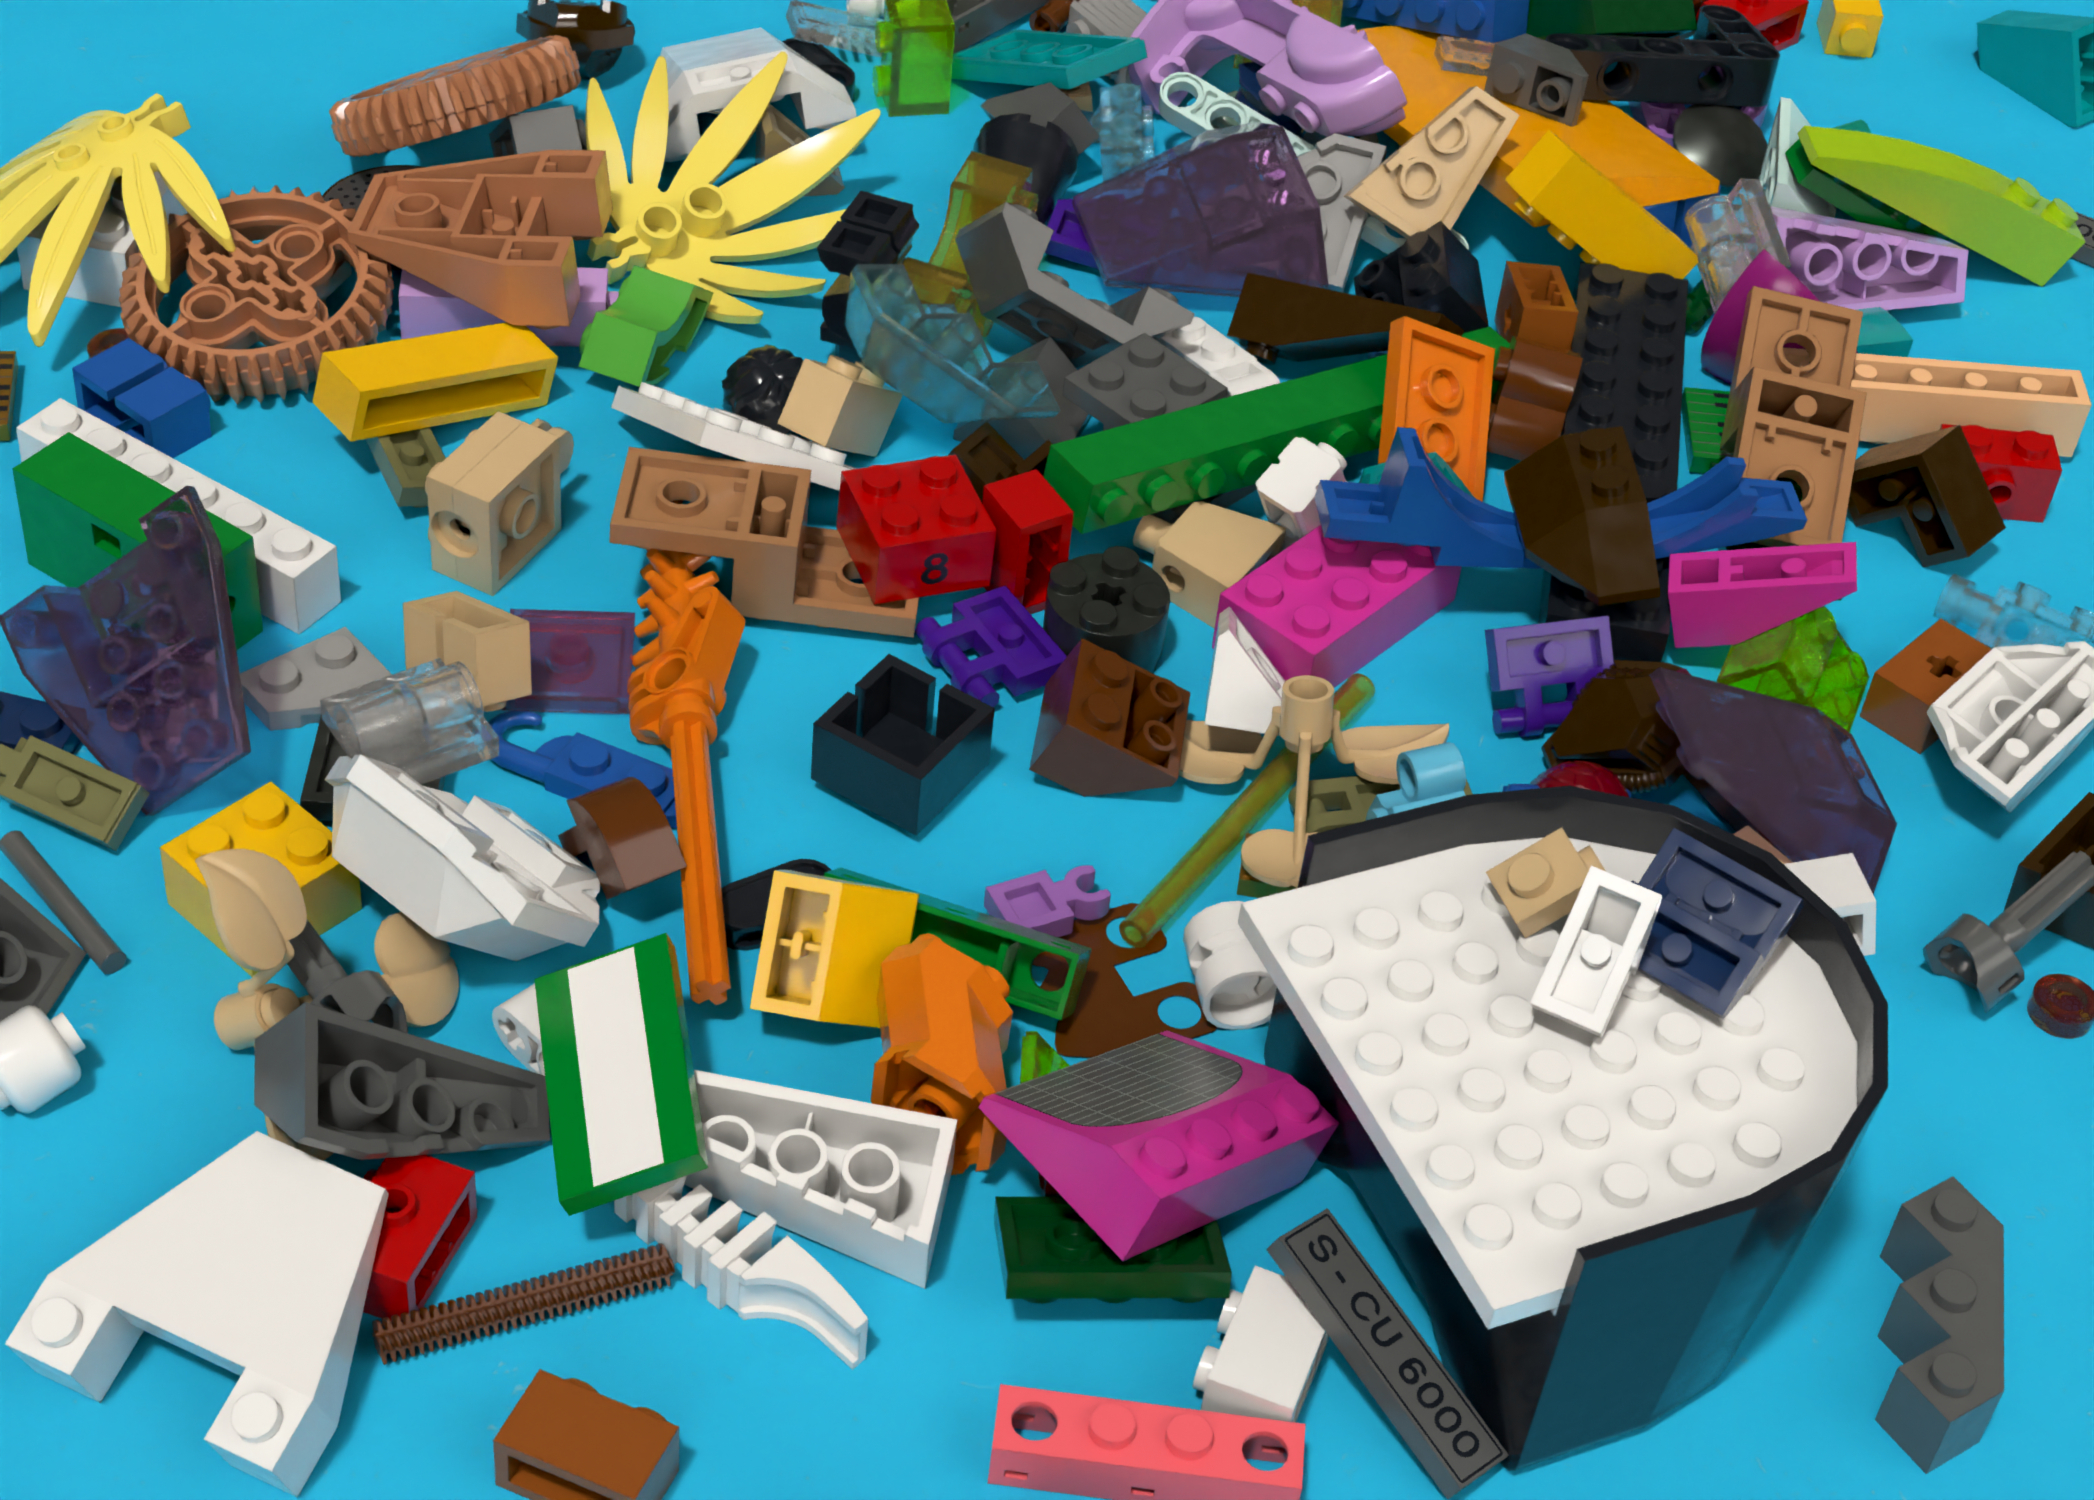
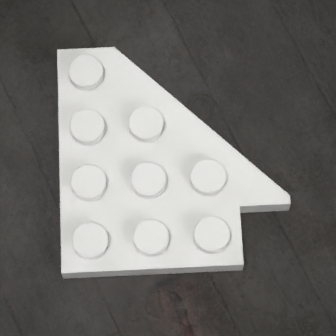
M641 382L638 392L618 386L611 406L615 410L693 444L744 461L812 470L811 482L840 491L841 471L857 469L844 464L847 454L793 434L787 435L772 430L770 427L750 421L743 416L716 407L713 409L704 406L694 400L676 395L674 392L645 382Z

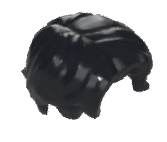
M768 344L751 349L727 369V376L721 381L724 391L723 409L748 418L750 421L770 427L772 430L788 434L791 430L777 423L804 360L801 357H796L791 351L778 349Z

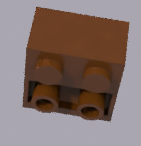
M1081 638L1045 685L1029 770L1084 797L1171 787L1177 781L1191 692L1175 685L1166 678L1159 677L1121 658L1112 651L1105 650Z

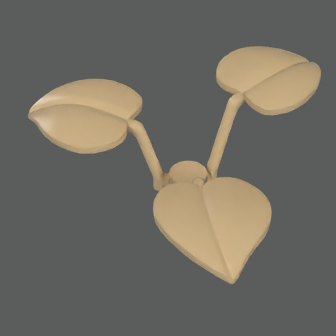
M1296 676L1284 682L1281 706L1272 708V719L1263 737L1257 732L1204 725L1205 721L1186 720L1179 776L1205 784H1229L1236 782L1243 776L1245 768L1257 770L1262 767L1279 733L1285 740V746L1289 750L1298 753L1294 832L1282 829H1267L1252 834L1242 844L1241 863L1252 877L1264 883L1278 887L1294 886L1297 888L1308 835L1320 833H1306L1311 754L1319 752L1323 748L1324 743L1331 738L1338 761L1342 764L1354 763V770L1358 776L1376 783L1399 784L1396 771L1398 755L1401 752L1446 743L1449 736V723L1366 726L1351 728L1341 732L1339 726L1340 711L1333 709V685L1329 681L1316 676Z
M227 849L200 856L195 862L207 884L215 925L226 950L234 961L243 968L259 972L251 979L239 982V992L226 995L218 1001L214 1011V1025L219 1038L227 1047L233 1050L254 1047L255 1050V1039L303 1003H311L313 1001L310 995L298 998L289 988L275 983L266 984L294 957V948L289 940L297 937L304 930L307 922V911L297 881L282 863L254 850ZM402 912L388 916L381 922L374 941L375 957L383 972L381 976L403 1004L409 1027L421 1028L436 1024L449 1014L455 1004L459 990L458 971L454 959L450 956V947L447 941L434 938ZM264 1114L269 1137L323 1161L333 1154L330 1151L295 1142Z

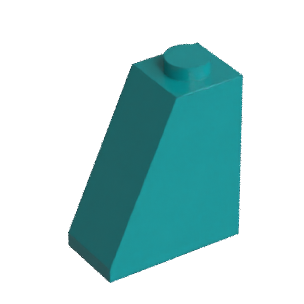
M2007 10L1977 23V46L1979 49L1980 70L2068 127L2077 128L2094 120V17Z

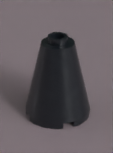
M1027 114L1000 115L986 122L981 128L973 147L975 220L1007 202L1030 209L1037 215L1038 221L1046 225L1057 201L1062 199L1076 175L1079 153L1072 138L1058 125L1049 121L1046 128L1030 123L1031 115Z

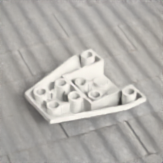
M761 27L663 47L660 54L666 60L668 77V136L664 160L666 162H675L686 158L701 138L697 119L698 113H721L746 84L782 51L787 53L788 59L771 102L781 100L785 95L790 94L806 129L815 127L819 129L833 128L843 121L857 117L856 109L843 84Z

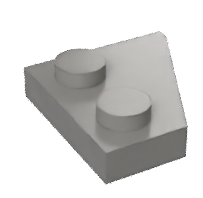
M346 627L235 676L238 697L270 731L301 728L310 723H319L323 709L353 711L391 707L392 714L409 715L413 713L412 694Z

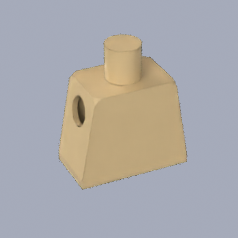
M1199 501L1193 502L1174 524L1151 514L1144 516L1135 530L1133 545L1154 555L1152 569L1165 581L1170 593V602L1215 629L1220 593L1283 551L1286 528L1275 523Z

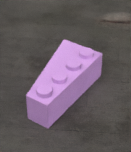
M1748 202L1744 270L1765 249L1795 275L1820 302L1854 310L1881 307L1884 310L1964 302L1968 261L1967 249L1934 235Z

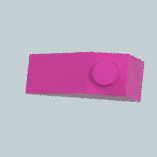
M1856 542L1670 554L1668 598L1675 648L1737 645L1856 592Z

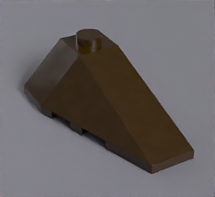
M1247 273L1227 336L1244 346L1245 350L1257 358L1258 362L1275 365L1277 357L1302 362L1388 351L1390 322L1403 316L1461 337L1464 330L1441 313Z

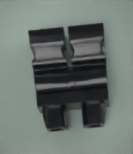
M860 191L841 215V221L835 223L817 247L820 260L830 272L840 273L823 296L822 315L824 322L820 326V340L835 344V356L853 364L858 361L869 365L874 359V351L883 339L889 338L895 329L896 320L911 300L912 286L903 284L909 274V266L905 257L912 248L911 242L919 228V223L914 218L913 204Z

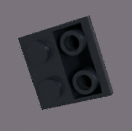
M1439 221L1425 231L1413 234L1406 240L1404 245L1383 259L1372 261L1363 268L1360 274L1354 277L1355 294L1357 296L1441 313L1463 329V333L1489 326L1479 262L1442 221Z

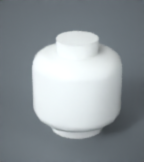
M28 1005L0 1021L1 1111L12 1105L21 1113H32L79 1082L81 1068L74 1055L84 1050L86 1046L63 1012L49 1019L40 1008Z

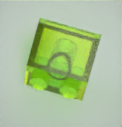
M885 0L884 20L877 21L875 24V43L877 52L882 53L881 65L873 67L872 77L875 97L883 98L888 117L949 114L955 24L946 0Z

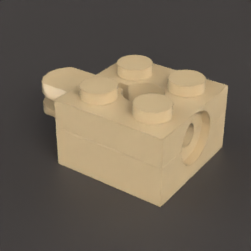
M497 411L479 429L471 431L465 441L445 460L436 463L426 476L425 492L428 495V540L431 545L432 570L491 596H494L562 530L560 474L568 468L574 447L572 434L560 427L552 428L548 422L541 419H536L531 424H528Z

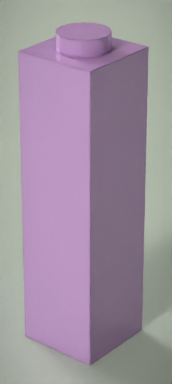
M577 267L581 297L570 327L559 326L548 330L538 329L534 326L527 327L546 346L579 347L583 331L588 324L593 322L595 313L606 310L619 297V291H608V268ZM402 269L398 295L401 339L505 322Z

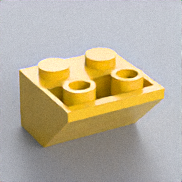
M786 869L774 870L750 1009L814 1021L880 1028L877 995L881 963L896 947L911 944L920 894Z

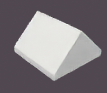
M1229 606L1219 614L1206 698L1204 725L1265 734L1272 719V708L1281 706L1282 686L1285 680Z

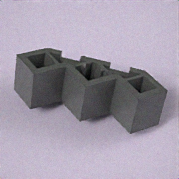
M1953 1176L1901 1204L1880 1255V1258L1904 1282L1899 1284L1877 1337L1903 1365L1897 1368L1875 1421L1925 1474L1980 1442L2004 1392V1226Z

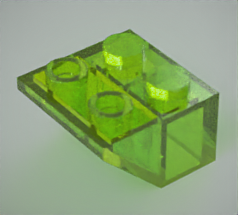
M1822 606L1737 645H1731L1717 682L1748 726L1834 754L1844 749L1870 676L1862 657L1850 649L1837 630L1832 613L1829 609Z

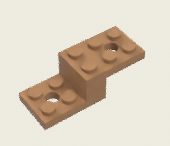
M1753 286L1747 294L1720 450L1734 453L1733 457L1744 459L1746 468L1742 478L1776 480L1784 477L1797 482L1802 490V501L1800 504L1807 518L1805 527L1802 530L1751 543L1768 547L1842 543L1867 392L1850 389L1863 316L1862 311ZM1786 343H1797L1803 346L1809 355V365L1798 367L1788 362L1783 354V345Z
M629 447L610 522L609 543L635 546L642 549L653 548L693 553L700 556L733 558L731 603L744 617L914 638L919 598L874 605L864 584L849 581L851 579H861L838 530L807 526L812 470ZM673 500H686V501H689V502H691V503H689V504H676V503H672V501H673Z

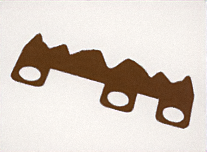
M1129 903L1109 909L1108 913L1099 919H1075L1072 933L1058 937L1092 948L1075 1011L1070 1016L1057 1022L1055 1035L1057 1054L1069 1057L1092 1058L1166 1030L1192 1039L1211 1033L1218 1028L1207 1021L1195 984L1179 982L1133 997L1115 969L1114 965L1159 952L1166 946L1167 940L1164 933L1144 906ZM1132 917L1145 924L1149 936L1147 941L1141 946L1124 948L1115 945L1109 940L1106 934V927L1116 918ZM1047 951L1040 953L1034 959L1032 965L1045 967L1049 971L1040 987L1048 991L1061 989L1065 984L1069 970L1066 959L1063 956ZM1168 997H1187L1199 1006L1201 1018L1192 1027L1184 1029L1174 1028L1165 1024L1160 1019L1158 1006Z

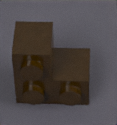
M1960 425L1871 448L1855 461L1848 510L1856 527L1901 517L1923 568L1968 558L2006 528Z

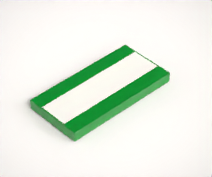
M664 933L535 978L559 1203L567 1214L571 1216L709 1168L676 949L668 934Z

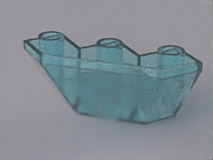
M857 264L851 271L845 327L863 366L939 421L948 424L1055 417L1061 411L1038 361L994 363L971 313H957L954 304H921L903 264Z

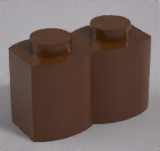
M1517 336L1512 337L1509 348L1503 346L1498 348L1494 359L1493 380L1499 381L1493 402L1490 405L1488 452L1522 461L1560 437L1583 360L1579 353Z

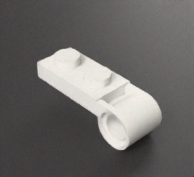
M1193 317L1191 324L1157 339L1161 344L1228 387L1227 397L1281 383L1272 371L1257 361V358L1199 317Z

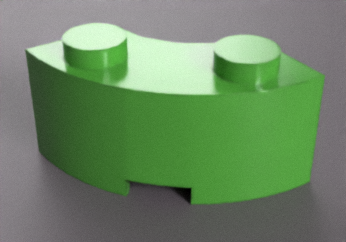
M634 265L630 276L623 281L617 300L606 310L597 311L593 322L584 329L579 345V351L582 355L579 367L640 387L641 382L651 385L658 384L670 374V368L664 367V365L675 350L686 353L704 320L713 292Z

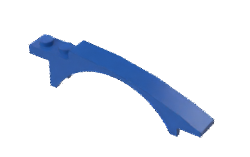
M1397 427L1379 485L1320 480L1314 500L1325 538H1337L1350 542L1361 540L1397 543L1403 546H1429L1435 566L1541 569L1540 566L1525 557L1514 513L1481 502L1449 481L1429 458L1414 428ZM1725 457L1705 474L1684 487L1647 503L1656 559L1669 557L1670 554L1698 552L1750 543L1802 530L1805 527L1807 518L1792 482L1742 478L1746 464L1743 458Z

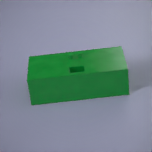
M70 432L12 468L28 564L170 648L180 645H192L198 648L218 646L219 663L263 632L253 536Z

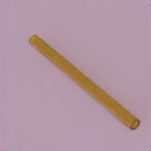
M1352 674L1334 693L1333 709L1340 711L1339 726L1341 731L1375 695L1374 684L1363 674ZM1331 738L1324 743L1323 748L1319 752L1311 754L1310 765L1332 742ZM1285 746L1120 923V934L1128 944L1136 948L1146 946L1243 840L1246 833H1249L1297 781L1298 753L1289 750Z

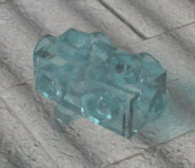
M1122 83L1113 87H1100V105L1095 112L1081 111L1099 135V138L1093 143L1100 144L1104 192L1125 191L1132 193L1146 190L1145 168H1155L1153 106H1142L1141 85Z

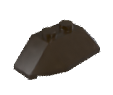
M1623 426L1606 429L1594 428L1585 432L1562 435L1504 472L1507 492L1526 558L1562 582L1584 590V597L1598 606L1660 597V584L1647 500Z

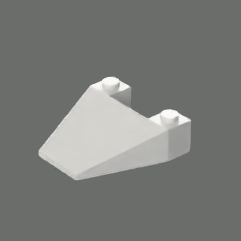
M256 1131L49 1273L5 1345L36 1373L99 1403L103 1400L143 1331L239 1375V1380L204 1440L232 1467L298 1497L338 1427L389 1193L379 1185Z

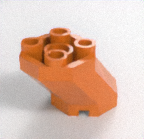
M927 933L919 935L911 944L896 947L881 963L877 1006L883 1055L874 1065L870 1101L872 1104L957 1119L954 1162L951 1175L962 1174L972 1164H977L976 1171L989 1170L1005 1152L1007 1138L978 1107L985 1096L1007 1089L1002 1054L1008 1048L1013 1011L1005 1000L1009 996L1010 987L1003 975L995 968L982 965L980 962L945 944L939 937Z

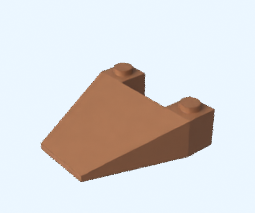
M544 150L374 174L347 230L348 242L511 325L534 326L544 330L554 329L559 326L570 327L581 297L573 240L582 241L592 237H603L613 210L606 151Z

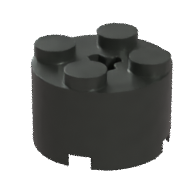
M1113 546L1106 549L1104 553L1079 556L1052 567L1047 586L1043 629L1066 656L1070 654L1081 638L1153 673L1156 670L1157 662L1162 655L1170 593L1162 577L1151 567L1140 562L1138 554L1133 549L1124 546Z

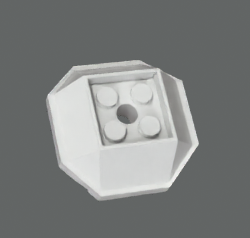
M362 754L354 755L352 759L348 756H340L325 778L334 787L332 857L434 938L518 961L567 942L585 947L598 927L600 906L595 897L600 891V882L596 873L510 808L477 796H473L470 803H467L452 793L422 786L400 768Z

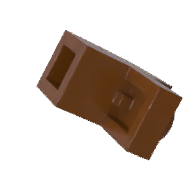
M626 777L566 800L576 826L558 835L561 845L573 857L588 853L607 900L687 867L661 806L651 791L640 780L634 777Z

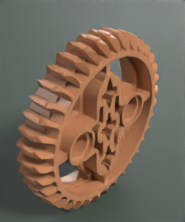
M554 35L527 40L428 68L337 101L329 110L333 122L331 127L336 141L340 143L342 151L346 155L361 157L375 153L380 154L389 150L393 151L506 118L507 116L523 112L529 108L564 96V94L575 90L580 84L581 77L578 70L580 65L576 52L571 49L569 40L566 37Z
M277 185L270 192H259L253 186L250 193L237 195L231 189L229 197L219 199L218 201L235 243L236 249L234 252L227 251L188 212L183 216L169 214L170 286L177 277L187 270L188 279L194 287L182 296L179 303L181 313L178 320L168 328L158 318L159 305L165 293L158 289L140 251L128 256V269L122 272L123 281L122 287L119 288L121 295L119 302L122 309L120 315L127 337L149 352L161 356L168 367H173L189 379L198 381L207 390L214 403L225 395H230L237 405L245 396H255L261 404L266 395L276 393L285 401L287 391L297 388L307 394L309 384L317 381L322 352L377 344L378 332L386 330L387 315L392 313L394 282L391 264L348 242L347 230L356 214L355 208L344 209L339 199H332L326 202L320 192H315L306 197L299 187L294 188L288 194L282 193ZM256 240H263L258 244H254L251 242ZM345 259L356 270L357 282L347 301L329 318L327 306L321 301V298L331 290L333 285L332 275L336 264ZM256 342H261L265 346H267L262 348L248 349Z

